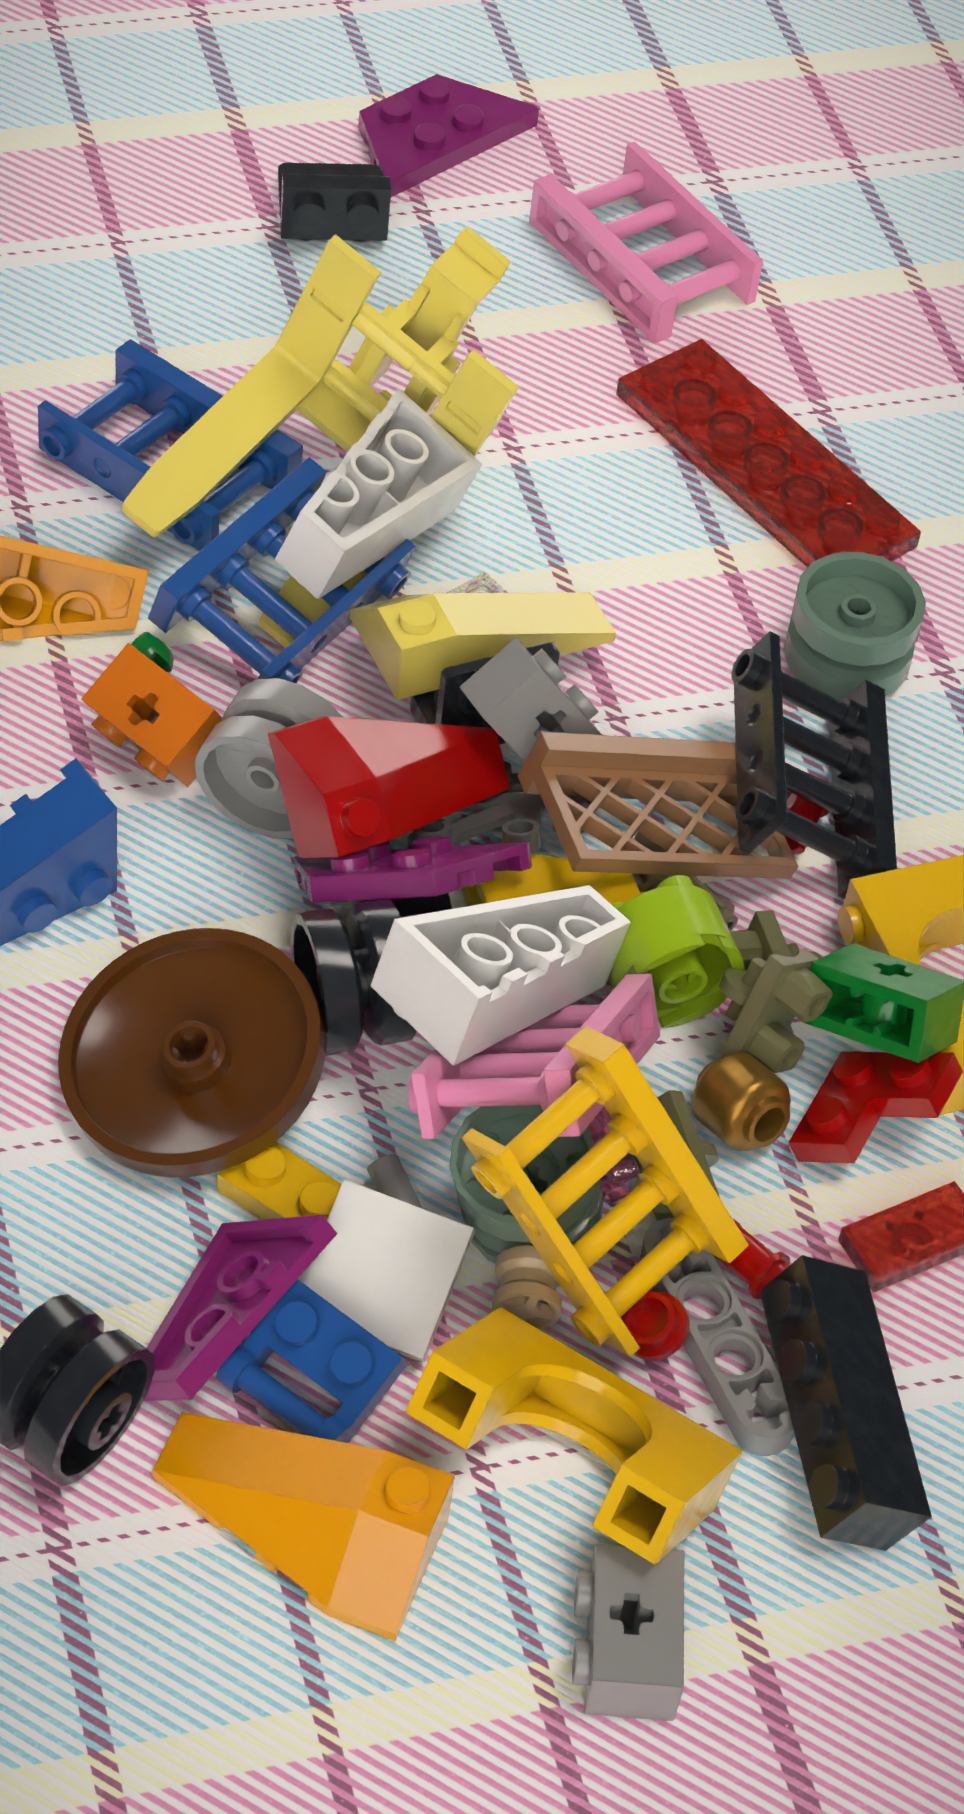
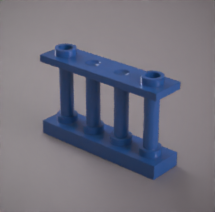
M129 339L115 350V386L73 417L46 400L38 405L39 449L44 451L51 459L60 461L124 502L151 467L136 457L171 430L178 431L181 434L186 433L223 396L134 340ZM129 403L137 405L153 415L115 444L94 431L95 428ZM276 430L237 468L239 471L220 484L197 508L167 531L172 533L180 542L191 545L200 551L219 535L221 513L258 484L273 489L302 464L303 445L281 431Z
M309 457L160 585L148 619L165 634L183 618L188 622L196 620L260 674L258 679L279 678L297 684L303 675L301 669L352 623L350 620V609L373 604L382 595L387 599H391L401 590L411 575V572L406 569V565L416 545L406 539L386 558L383 557L363 570L367 575L350 591L341 584L321 597L332 607L312 623L248 569L249 560L257 553L263 557L270 554L274 559L276 558L286 539V528L296 521L300 511L321 486L327 471ZM221 585L226 589L234 587L295 640L276 657L211 602L212 593Z

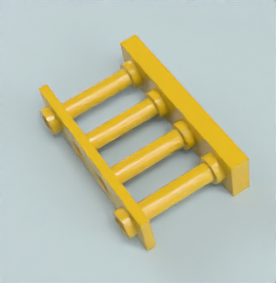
M585 1026L565 1044L580 1067L575 1073L577 1081L506 1146L472 1128L461 1138L477 1160L471 1167L476 1179L495 1198L503 1199L575 1307L576 1311L571 1315V1320L576 1328L593 1345L600 1347L606 1342L631 1357L640 1347L621 1317L691 1251L699 1254L702 1250H705L730 1264L749 1244L625 1045ZM596 1102L604 1105L612 1118L607 1124L610 1132L539 1195L523 1171V1168ZM628 1153L635 1155L644 1168L639 1174L641 1182L572 1245L556 1219ZM660 1202L667 1205L675 1217L670 1223L672 1231L604 1294L589 1268Z

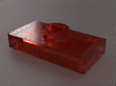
M955 1181L841 1228L838 1242L855 1267L866 1272L868 1283L873 1293L964 1255V1193Z

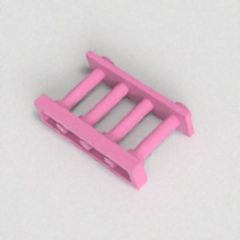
M635 141L626 146L621 176L574 194L569 191L552 174L534 180L529 223L652 343L656 344L671 337L678 304L726 285L746 305L756 301L763 260ZM629 195L644 208L606 224L590 211ZM659 225H662L675 237L673 240L638 254L631 251L621 241ZM690 255H694L708 268L672 284L664 282L653 272L658 268Z
M626 974L601 1004L568 1005L454 1066L434 1049L411 1073L408 1084L409 1106L411 1111L418 1115L422 1139H435L463 1107L541 1105L543 1111L547 1109L577 1081L575 1073L580 1067L565 1044L585 1026L623 1043L638 1065L661 1036L652 974ZM596 1102L559 1137L581 1136L604 1105Z

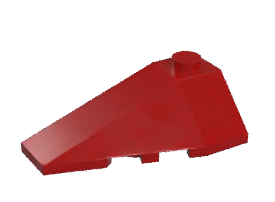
M322 716L268 733L299 858H340L395 839L510 789L498 735L493 728Z

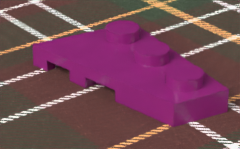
M323 1215L221 1224L146 1347L155 1355V1372L144 1401L191 1400L337 1235V1232Z

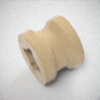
M524 1245L503 1250L496 1259L495 1277L501 1286L493 1294L492 1312L502 1307L537 1329H542L556 1323L560 1319L562 1299L556 1292L559 1283L535 1247Z

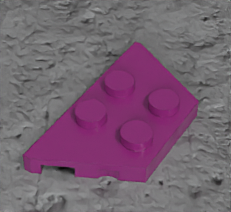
M435 74L360 110L358 129L363 142L369 146L371 163L381 167L383 176H390L391 197L537 126L539 108L517 99Z
M450 837L418 839L412 842L413 849L390 850V843L387 841L340 858H299L298 855L294 857L297 883H302L303 891L309 895L312 903L439 896L459 890L465 886L493 880V871H524L532 867L529 842L451 846Z

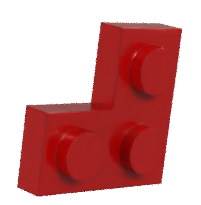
M841 1051L788 1143L798 1162L854 1164L880 1117L938 1118L959 1081L963 1070L954 1052H938L917 1063L888 1052Z

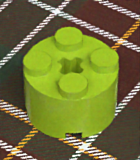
M675 875L662 881L656 889L642 893L627 902L611 904L631 922L608 978L613 989L626 974H652L657 1015L662 1028L675 1027L694 1021L719 1007L728 998L719 987L725 971L728 969L745 970V965L723 916L709 892L694 886L688 876Z

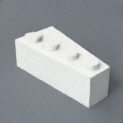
M398 388L383 411L378 413L370 423L364 435L357 443H354L335 471L331 472L300 511L275 561L316 599H319L394 551L406 539H413L455 512L483 464Z
M590 885L394 919L370 986L393 1007L394 1012L399 1017L406 1020L454 1066L604 987L631 922Z

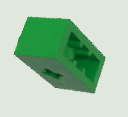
M854 943L812 962L811 972L832 990L833 995L824 1012L816 1020L804 1022L805 1024L917 1063L957 1042L964 1002V980Z

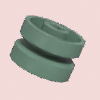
M862 552L833 553L812 562L800 575L783 649L789 670L798 680L838 700L842 697H847L865 680L884 688L885 696L894 693L908 677L915 643L918 640L923 621L926 601L920 585L899 565L884 557Z

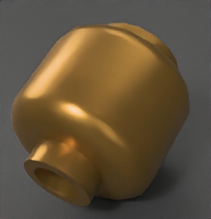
M735 1052L723 1056L703 1068L696 1081L692 1108L696 1119L730 1148L739 1151H749L758 1147L768 1146L782 1135L790 1119L791 1096L787 1084L756 1058L747 1053Z

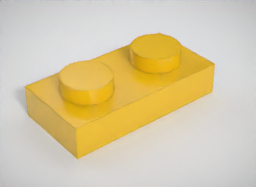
M277 1142L251 1159L220 1171L217 1174V1191L262 1220L323 1215L328 1220L342 1185Z

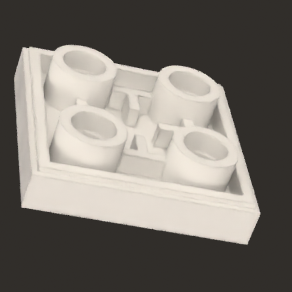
M344 1179L327 1220L337 1232V1235L309 1265L302 1283L394 1351L425 1362L475 1230L468 1225Z

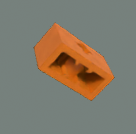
M130 643L125 645L81 698L98 715L91 723L98 732L118 748L128 740L140 750L134 757V760L161 782L170 773L187 788L196 779L194 760L202 744L214 726L220 723L222 719L215 709ZM157 716L158 718L151 724L150 722Z

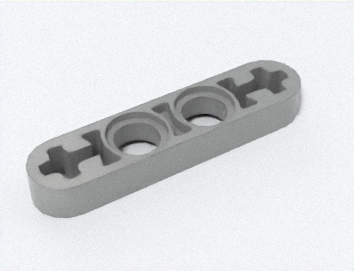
M675 1218L660 1219L649 1226L644 1234L640 1260L672 1231L670 1223ZM702 1250L699 1254L691 1251L682 1260L681 1268L677 1264L652 1290L653 1292L671 1294L683 1306V1302L686 1299L696 1295L707 1296L719 1305L720 1314L710 1319L697 1318L687 1311L690 1329L683 1346L739 1445L755 1455H777L787 1449L794 1437V1430L779 1370L714 1255L705 1250ZM680 1270H682L685 1277L678 1281ZM722 1351H738L749 1359L752 1369L742 1375L728 1374L718 1367L714 1357ZM758 1389L756 1400H754L751 1393ZM756 1404L766 1419L778 1417L776 1428L770 1429L764 1420L753 1423L752 1418Z

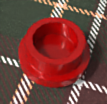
M647 1292L621 1317L640 1347L634 1355L648 1361L662 1360L677 1352L686 1341L690 1329L689 1315L685 1307L676 1297L665 1292Z

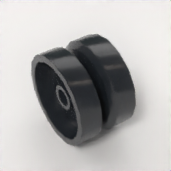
M376 899L353 903L345 924L337 913L329 908L295 913L291 923L292 961L306 977L322 1012L326 1032L325 1056L355 1051L363 1034V1029L366 1035L375 1044L380 1046L413 1040L417 1032L406 1020L399 1017L394 1012L393 1007L370 986L394 919L401 918L390 899Z
M69 1294L52 1297L34 1309L13 1330L0 1348V1444L10 1451L24 1447V1460L61 1487L77 1482L106 1457L133 1422L147 1396L155 1372V1355L120 1329L104 1332V1320Z

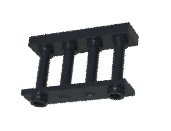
M769 631L751 649H745L741 652L731 672V678L734 683L737 807L735 814L738 820L739 850L750 854L776 831L834 859L837 866L838 897L845 899L850 879L897 869L885 689L865 680L847 697H842L838 700L782 672L780 636ZM783 700L828 721L830 739L784 717ZM784 744L830 766L832 785L786 763ZM786 790L832 812L835 832L788 810Z

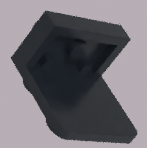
M293 162L282 163L278 166L277 179L281 239H300L304 241L314 239L330 240L336 234L342 240L357 242L367 240L387 241L391 181L390 176H383L381 167L374 164Z

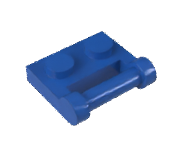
M297 1279L257 1324L242 1345L238 1346L219 1367L216 1379L233 1393L241 1390L299 1434L349 1443L409 1363L401 1355ZM272 1352L276 1353L342 1403L333 1416L327 1419L261 1369Z

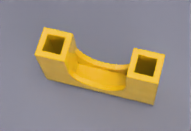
M964 854L850 879L843 907H840L838 910V926L844 941L847 944L854 943L922 966L920 960L926 955L943 948L964 944ZM964 1003L958 1040L953 1045L940 1051L954 1052L963 1073L940 1115L964 1110Z
M499 1307L432 1351L405 1411L411 1417L466 1450L497 1427L507 1424H527L545 1428L562 1434L585 1446L605 1461L616 1474L592 1527L654 1565L659 1563L715 1510L743 1453V1450L502 1307Z

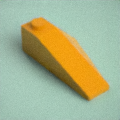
M0 535V641L136 629L149 570Z
M181 1412L152 1470V1478L218 1529L226 1528L255 1551V1559L274 1573L277 1569L304 1589L308 1593L307 1600L324 1614L396 1641L447 1524L455 1476L387 1450Z

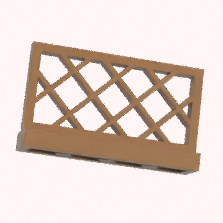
M540 732L518 774L525 794L541 795L573 872L791 879L799 867L784 835L776 831L759 845L767 850L769 856H761L754 851L747 854L739 850L736 808L729 804H737L736 747L734 742ZM567 796H582L592 803L586 809ZM622 798L638 799L646 804V807L640 811ZM676 801H689L699 806L700 809L695 814ZM602 808L630 827L623 833L595 815L596 811ZM655 810L684 830L678 835L651 818L650 814ZM708 812L736 830V835L734 837L729 836L703 819V817ZM583 829L611 847L612 850L587 849L581 835V830ZM639 832L667 850V852H653L634 840L633 836ZM693 834L722 854H707L688 842L687 839Z

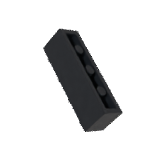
M801 1255L759 1292L820 1538L887 1551L930 1519L932 1515L867 1275L862 1270Z

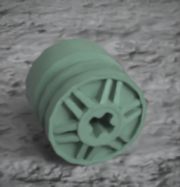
M541 1105L480 1106L465 1118L452 1140L449 1167L464 1224L473 1227L475 1230L471 1243L488 1261L495 1264L497 1256L503 1250L514 1246H533V1244L503 1199L495 1198L476 1179L471 1167L477 1160L461 1137L472 1128L506 1146L543 1112ZM588 1127L581 1136L557 1137L523 1168V1171L539 1195L594 1146ZM601 1180L597 1181L556 1219L572 1245L602 1218L604 1198Z

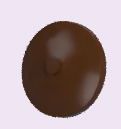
M193 928L175 931L145 941L123 953L100 971L79 996L66 1021L60 1041L58 1055L60 1086L65 1102L83 1133L99 1151L111 1160L140 1173L160 1177L180 1178L208 1175L229 1169L258 1155L274 1144L298 1120L315 1093L322 1075L326 1053L325 1025L319 1004L306 977L286 954L272 944L258 937L229 929Z

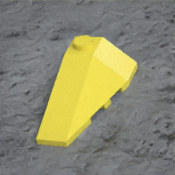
M591 592L403 595L350 609V620L396 700L439 689L441 671L444 668L495 656L514 638H517L525 648L554 642L560 652V656L615 641L616 631Z

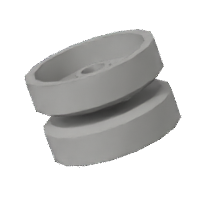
M279 678L256 679L239 689L227 707L220 723L214 726L202 744L194 760L196 779L207 799L226 818L256 834L273 839H294L268 733L322 716H343L326 699L303 685Z

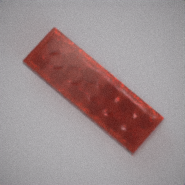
M703 339L695 341L618 378L616 395L805 567L808 568L812 562L833 553L862 552L893 561L917 548L921 531Z

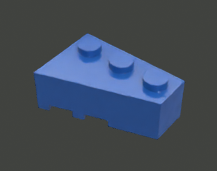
M77 758L60 769L65 779L39 798L32 801L27 794H24L9 806L15 815L0 825V946L27 933L39 932L53 921L84 906L96 905L108 895L117 891V807Z

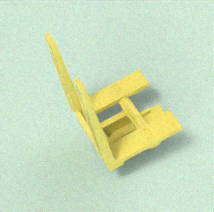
M465 227L460 231L455 242L430 266L410 301L405 299L396 309L389 304L380 313L369 303L365 304L382 272L335 234L328 241L275 346L149 468L124 500L121 511L150 536L158 537L197 508L295 412L302 414L342 449L348 452L354 443L360 440L370 423L378 413L383 411L392 397V394L387 390L376 392L372 386L388 371L393 360L413 375L404 393L476 457L486 439L492 434L501 420L502 414L518 391L519 386L474 349L467 355L460 368L461 363L452 355L460 344L457 341L477 306L499 284L510 265L509 259L472 228ZM352 326H354L366 337L351 365L347 368L338 359L336 361L334 359ZM361 571L342 585L350 591L367 574ZM293 576L288 578L278 592L281 597L312 623L332 607L322 598L316 599ZM263 613L261 615L258 625L282 646L287 648L295 640L266 614Z

